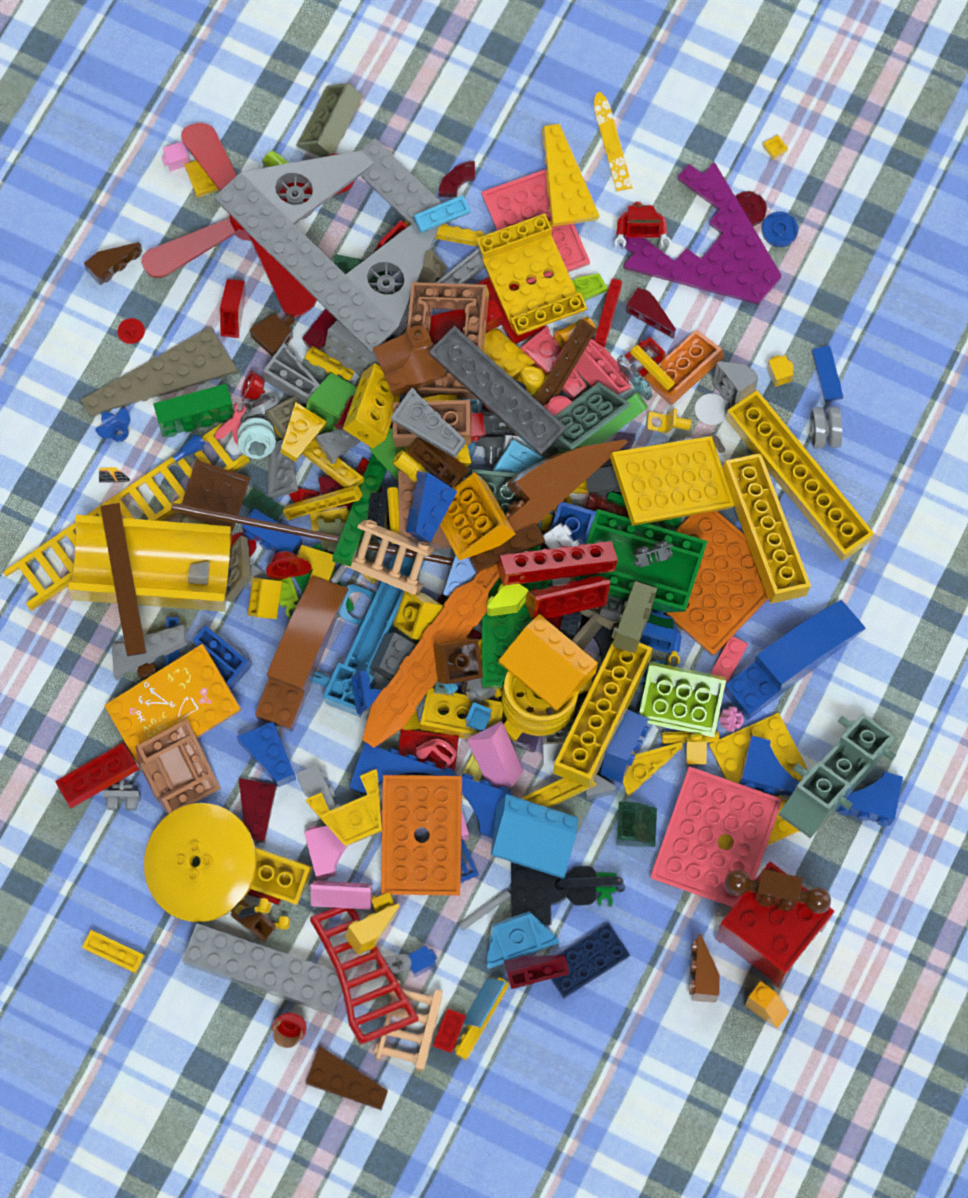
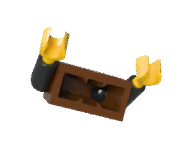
M265 898L260 899L259 906H251L241 900L235 909L231 911L230 915L264 943L271 933L276 931V928L287 930L290 925L288 917L280 916L278 923H275V921H270L262 914L269 913L272 904L271 902L268 903V899Z

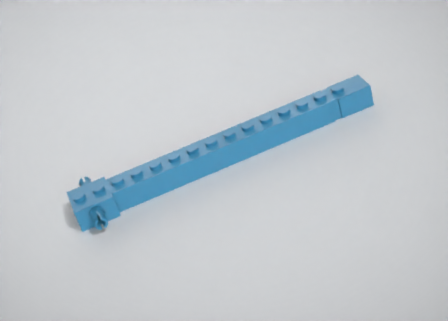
M476 442L467 445L471 460L477 449ZM395 554L389 564V570L393 568L396 559ZM404 556L400 568L402 575L410 576L415 558ZM425 560L422 561V565H421L419 574H420V572H421V570H422V568H423V565H424V563H425ZM381 582L345 663L341 664L338 662L332 677L318 671L315 672L314 675L316 677L313 676L312 683L326 687L323 695L325 704L361 718L362 714H357L351 678L359 671H367L370 689H374L376 685L375 672L369 669L384 634L394 632L395 626L393 624L404 590Z

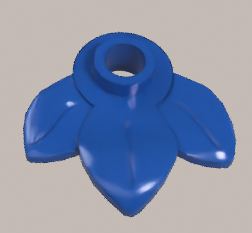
M124 408L118 412L117 416L109 412H102V426L95 429L96 433L101 438H112L116 442L126 440L129 435L127 427L131 422L129 413ZM118 431L123 432L120 436L116 435Z

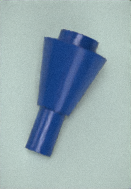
M193 434L182 447V450L172 457L178 462L186 455L189 456L204 450L203 445L206 443L200 435L196 436Z

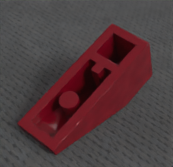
M638 287L626 304V312L674 339L676 328L650 291L642 290Z
M565 955L521 956L504 961L511 990L569 974Z

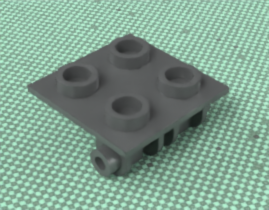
M660 541L654 543L652 548L644 546L634 549L635 553H632L631 556L636 557L633 560L635 567L642 568L649 565V562L652 565L653 561L650 554L652 552L656 563L659 562L658 557L660 562L670 559L669 557L673 556L671 549L667 550V548L672 547L673 544L667 543V541Z

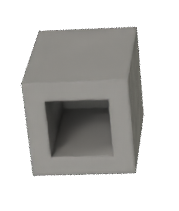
M482 678L469 681L465 693L470 701L481 704L486 699L492 697L496 693L497 688H482Z

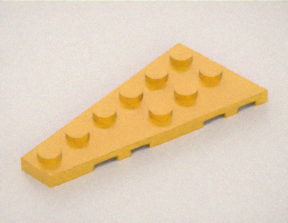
M560 124L544 126L542 128V141L546 156L544 162L547 166L546 184L547 194L550 198V226L556 227L598 220L600 215Z

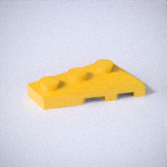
M295 402L280 453L296 462L315 440L316 436L324 429L327 421Z

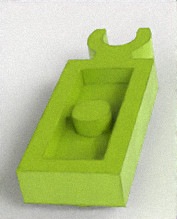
M290 577L277 580L282 581L279 603L281 608L287 607L285 612L288 619H291L290 611L295 610L297 607L295 604L299 603L292 578Z

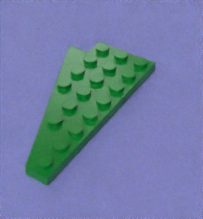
M537 546L528 551H539L540 546ZM501 577L488 593V600L492 596L495 597L498 593V588L502 584ZM551 580L520 583V585L530 592L535 589L548 588ZM526 604L521 607L518 613L489 616L486 612L482 617V688L503 687L508 670L498 663V660L532 621Z

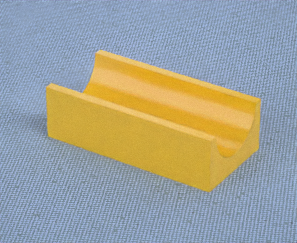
M76 515L75 560L72 579L68 587L71 599L117 604L102 516ZM122 518L138 605L226 611L227 581L232 543L231 526ZM203 562L210 563L208 585L188 583L190 565Z

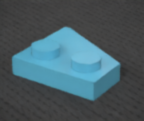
M512 438L493 470L496 472L519 473L545 458Z

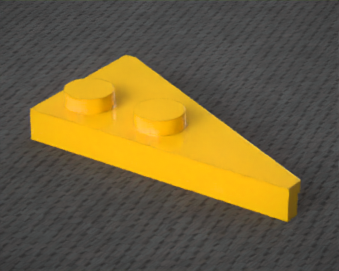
M682 742L636 754L632 766L629 767L622 782L626 796H631L683 748Z

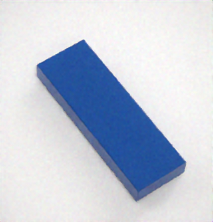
M831 346L812 349L824 401L843 399L844 396Z

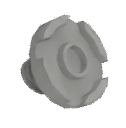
M273 393V397H269L267 394L251 401L250 407L245 406V415H257L258 418L263 419L266 416L267 410L279 403L280 399L277 393Z

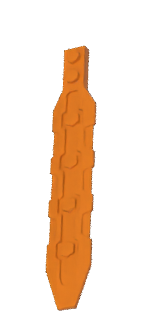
M498 564L478 572L473 581L456 588L452 592L437 618L424 631L421 640L411 654L406 656L399 666L400 669L388 686L383 688L371 706L362 740L368 745L375 748L405 727L415 713L420 701L438 680L433 644L464 639L473 627L478 625L487 612L488 593L500 578Z

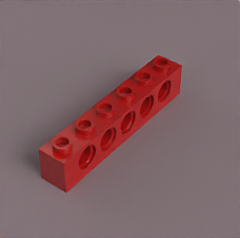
M612 541L587 545L580 544L571 547L563 546L531 552L525 551L516 554L508 553L500 555L497 567L502 584L505 586L615 571L618 559Z

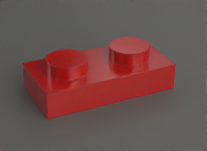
M447 1008L433 1047L452 1054L466 1015Z

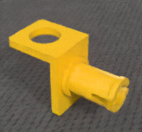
M675 408L667 415L655 412L648 413L647 430L665 434L673 428L690 430L691 419L677 417V409ZM652 418L660 419L661 426L655 427L652 424Z

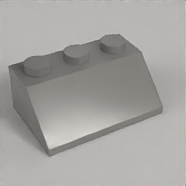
M719 361L716 364L713 386L730 407H733L755 392L758 375L753 369H749L745 364Z

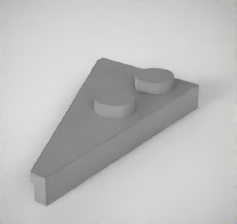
M340 429L316 436L317 444L331 464L336 463L337 458L341 454L345 455L349 449L361 442L347 431Z

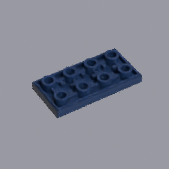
M608 922L558 954L565 955L569 974L552 978L551 981L562 998L565 999L629 958L630 954Z

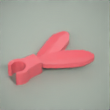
M237 402L234 404L232 418L218 428L215 433L216 439L224 438L232 431L234 442L238 445L237 433L241 425L240 419L242 414L246 411L245 404L242 410L236 409L238 407Z

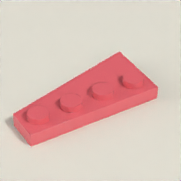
M545 327L521 347V350L535 362V365L546 376L561 352L559 343L556 339H553L548 327ZM575 368L562 388V391L572 400L577 398L587 388V385Z

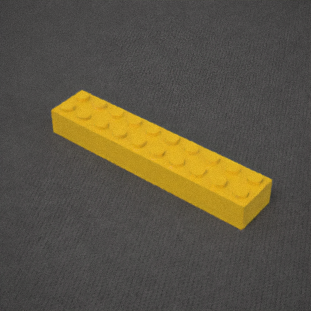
M758 390L727 410L725 419L754 454L761 453L767 471L841 562L872 541L875 533Z

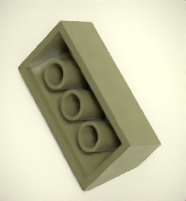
M349 83L326 86L296 146L321 157L335 154L340 140L345 135L346 128L351 123L356 109L360 106L363 95Z

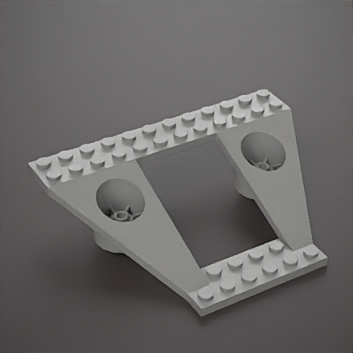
M375 138L360 151L240 172L214 197V200L371 354L374 352V347L383 344L399 329L410 301L412 282H418L423 269L425 253L431 249L437 232L441 227L438 226L420 234L413 215L442 203ZM359 176H362L410 226L345 275L295 224L310 216L316 208ZM294 182V186L290 188L287 186V184ZM297 182L303 183L305 185L302 188H300L297 186ZM283 187L287 190L286 194H279ZM309 187L313 193L304 194V190ZM280 198H287L288 201L284 202ZM387 270L393 271L396 274L393 277H391L390 275H387ZM380 271H385V275H382L381 277L377 273ZM373 275L378 279L377 283H369ZM400 275L404 283H395V279ZM371 287H377L379 290L376 292ZM395 287H402L398 292L394 291Z

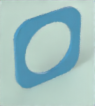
M351 584L346 587L349 590L339 615L346 621L362 626L364 619L359 620L350 616L346 608V601L352 593L361 592L370 599L372 604L376 593Z

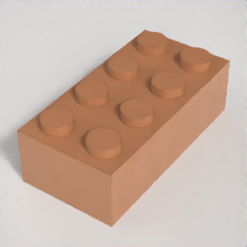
M470 400L426 401L435 412L441 415L447 424L449 423L465 439V445L472 444V407ZM401 402L393 403V413ZM393 422L395 447H411L419 437Z

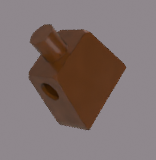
M272 314L249 330L250 337L273 358L283 343L287 346L292 340L293 333L290 327L295 323V320L289 314L282 320L275 314Z

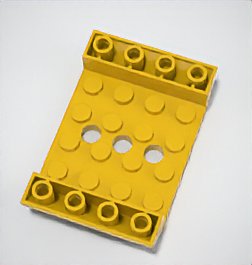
M545 213L476 238L483 265L510 327L517 335L587 310L581 293H577L553 240L552 228ZM546 271H550L554 275L551 278H546L543 274ZM532 277L536 279V283L530 285L526 280ZM517 284L519 289L512 291L509 289V286Z

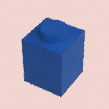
M426 945L408 955L411 960L410 969L414 977L436 967L435 960H437L433 949L429 950Z

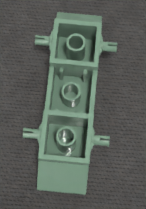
M863 713L853 722L843 715L839 718L838 723L847 728L846 732L821 762H818L808 771L799 764L794 768V771L803 777L802 781L796 786L795 791L778 815L809 838L818 831L840 805L847 810L852 807L853 803L846 798L884 755L891 761L897 756L890 749L898 741V738Z

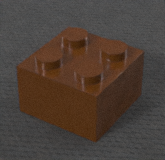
M464 638L433 644L438 683L452 684L483 678L478 639Z

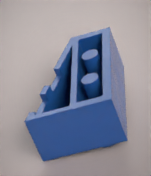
M417 472L416 478L418 479L416 489L413 490L414 499L412 508L409 511L406 532L419 541L431 542L457 491L428 472Z
M206 625L193 639L197 647L201 644L206 647L230 690L234 688L252 666L248 660Z
M627 710L605 752L600 775L619 783L623 782L629 767L632 766L635 760L636 752L640 751L643 743L641 741L642 738H646L650 730V727L647 726L649 718Z
M273 722L237 736L238 743L258 763L277 787L296 780L295 773Z

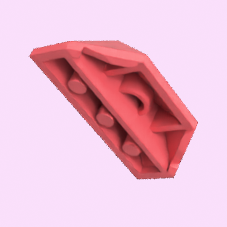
M591 339L577 362L575 369L591 387L600 382L616 394L629 390L631 384L629 383L627 372L602 345Z

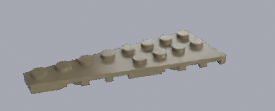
M208 327L81 399V402L90 417L102 414V412H110L115 408L131 406L132 403L142 400L144 402L152 397L159 395L161 397L186 389V387L196 384L201 385L206 381L216 378L218 380L223 376L233 373L235 375L238 373V369L211 327Z

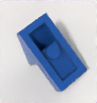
M359 671L351 678L357 714H362L369 708L382 691V689H370L367 671Z

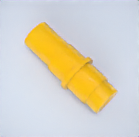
M403 450L392 461V464L406 474L415 483V486L418 479L416 478L417 472H428L433 475Z

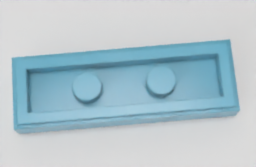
M462 195L415 214L413 219L421 234L468 215L471 211Z

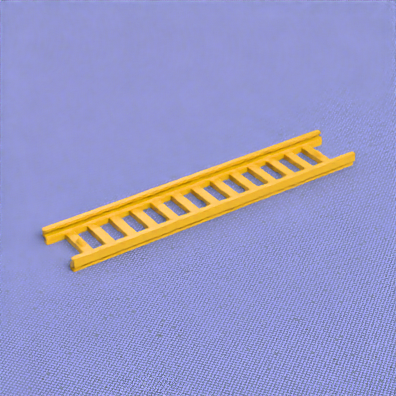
M221 423L203 435L202 439L205 442L208 441L224 462L226 467L223 469L237 472L249 464L250 459L243 454L232 461L214 437L218 428L223 425ZM202 451L194 453L199 461L211 464ZM173 457L169 458L100 506L120 503L122 516L128 519H135L121 501V499L130 494L148 520H167L177 511L171 510L172 503L168 501L152 478L161 473L180 497L173 503L182 504L185 491L168 469L176 461ZM182 458L177 464L190 479L193 470L185 459ZM143 484L148 486L164 508L157 514H154L136 490ZM100 506L87 515L102 516ZM75 523L3 571L5 577H8L20 569L37 592V596L26 602L31 612L69 587L74 564L58 542L68 537L76 548ZM50 547L70 572L62 579L59 578L42 554ZM34 558H36L54 583L45 590L26 565Z

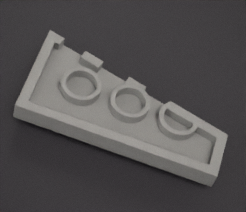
M411 388L390 417L394 423L456 458L466 443L465 439L449 423L447 424L441 415L435 412L413 388Z
M180 625L143 635L146 648L145 654L127 657L124 641L112 644L114 678L119 680L123 678V674L129 671L132 673L138 670L139 666L145 663L150 664L156 661L157 657L163 654L166 656L186 646L187 633L185 626Z

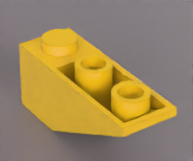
M399 904L386 906L381 912L371 913L365 919L359 922L354 921L348 926L345 937L357 955L376 946L396 917Z

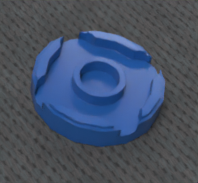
M777 211L769 214L762 223L764 240L774 247L789 246L798 235L796 219L786 212Z

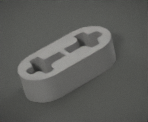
M406 954L383 957L386 963L390 965L389 968L393 975L406 972L411 967L410 957ZM402 961L403 965L398 966L397 962ZM376 963V969H379L380 967L378 963Z

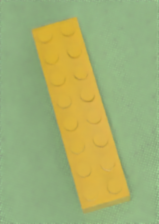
M761 453L726 460L723 471L735 504L734 508L770 604L806 596L811 584Z
M613 640L554 763V774L587 788L591 787L603 762L605 752L652 658V647L639 643L636 653L613 647Z

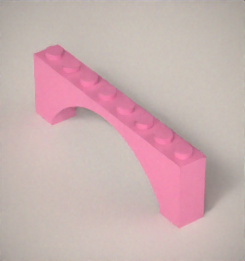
M462 813V840L469 839V833ZM327 825L323 827H309L308 831H305L304 834L317 881L336 876L335 869L347 847L342 844Z

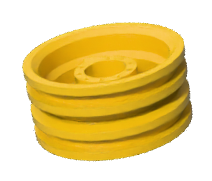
M508 671L502 693V709L507 720L519 731L534 736L551 735L562 730L572 719L579 690L558 711H555Z

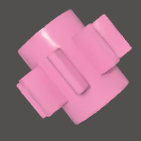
M729 707L728 710L724 709L719 716L721 727H725L726 731L732 732L735 729H739L744 721L742 712L737 711L736 707Z

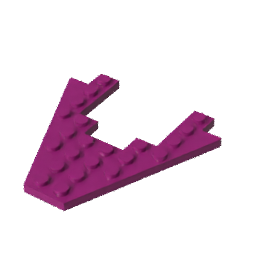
M713 162L704 174L688 164L678 175L677 180L719 210L709 221V225L722 235L702 258H699L686 248L676 261L645 238L624 237L626 240L625 249L633 254L624 264V269L759 305L782 278L780 271L717 164Z

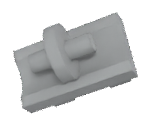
M125 779L120 780V784L113 785V790L120 791L103 790V797L106 800L108 810H118V801H125V810L136 811L138 801H141L139 791H126L133 790V785L126 784Z

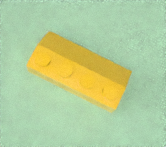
M255 847L256 872L250 889L298 905L307 887L313 866Z

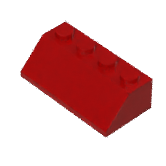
M602 576L588 577L580 581H570L567 584L558 586L552 585L545 589H535L527 592L525 604L532 621L539 614L543 618L549 619L605 606L610 581Z

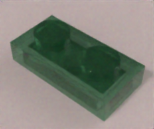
M252 488L242 502L248 509L253 511L255 508L274 521L279 519L284 509L282 505L255 488Z

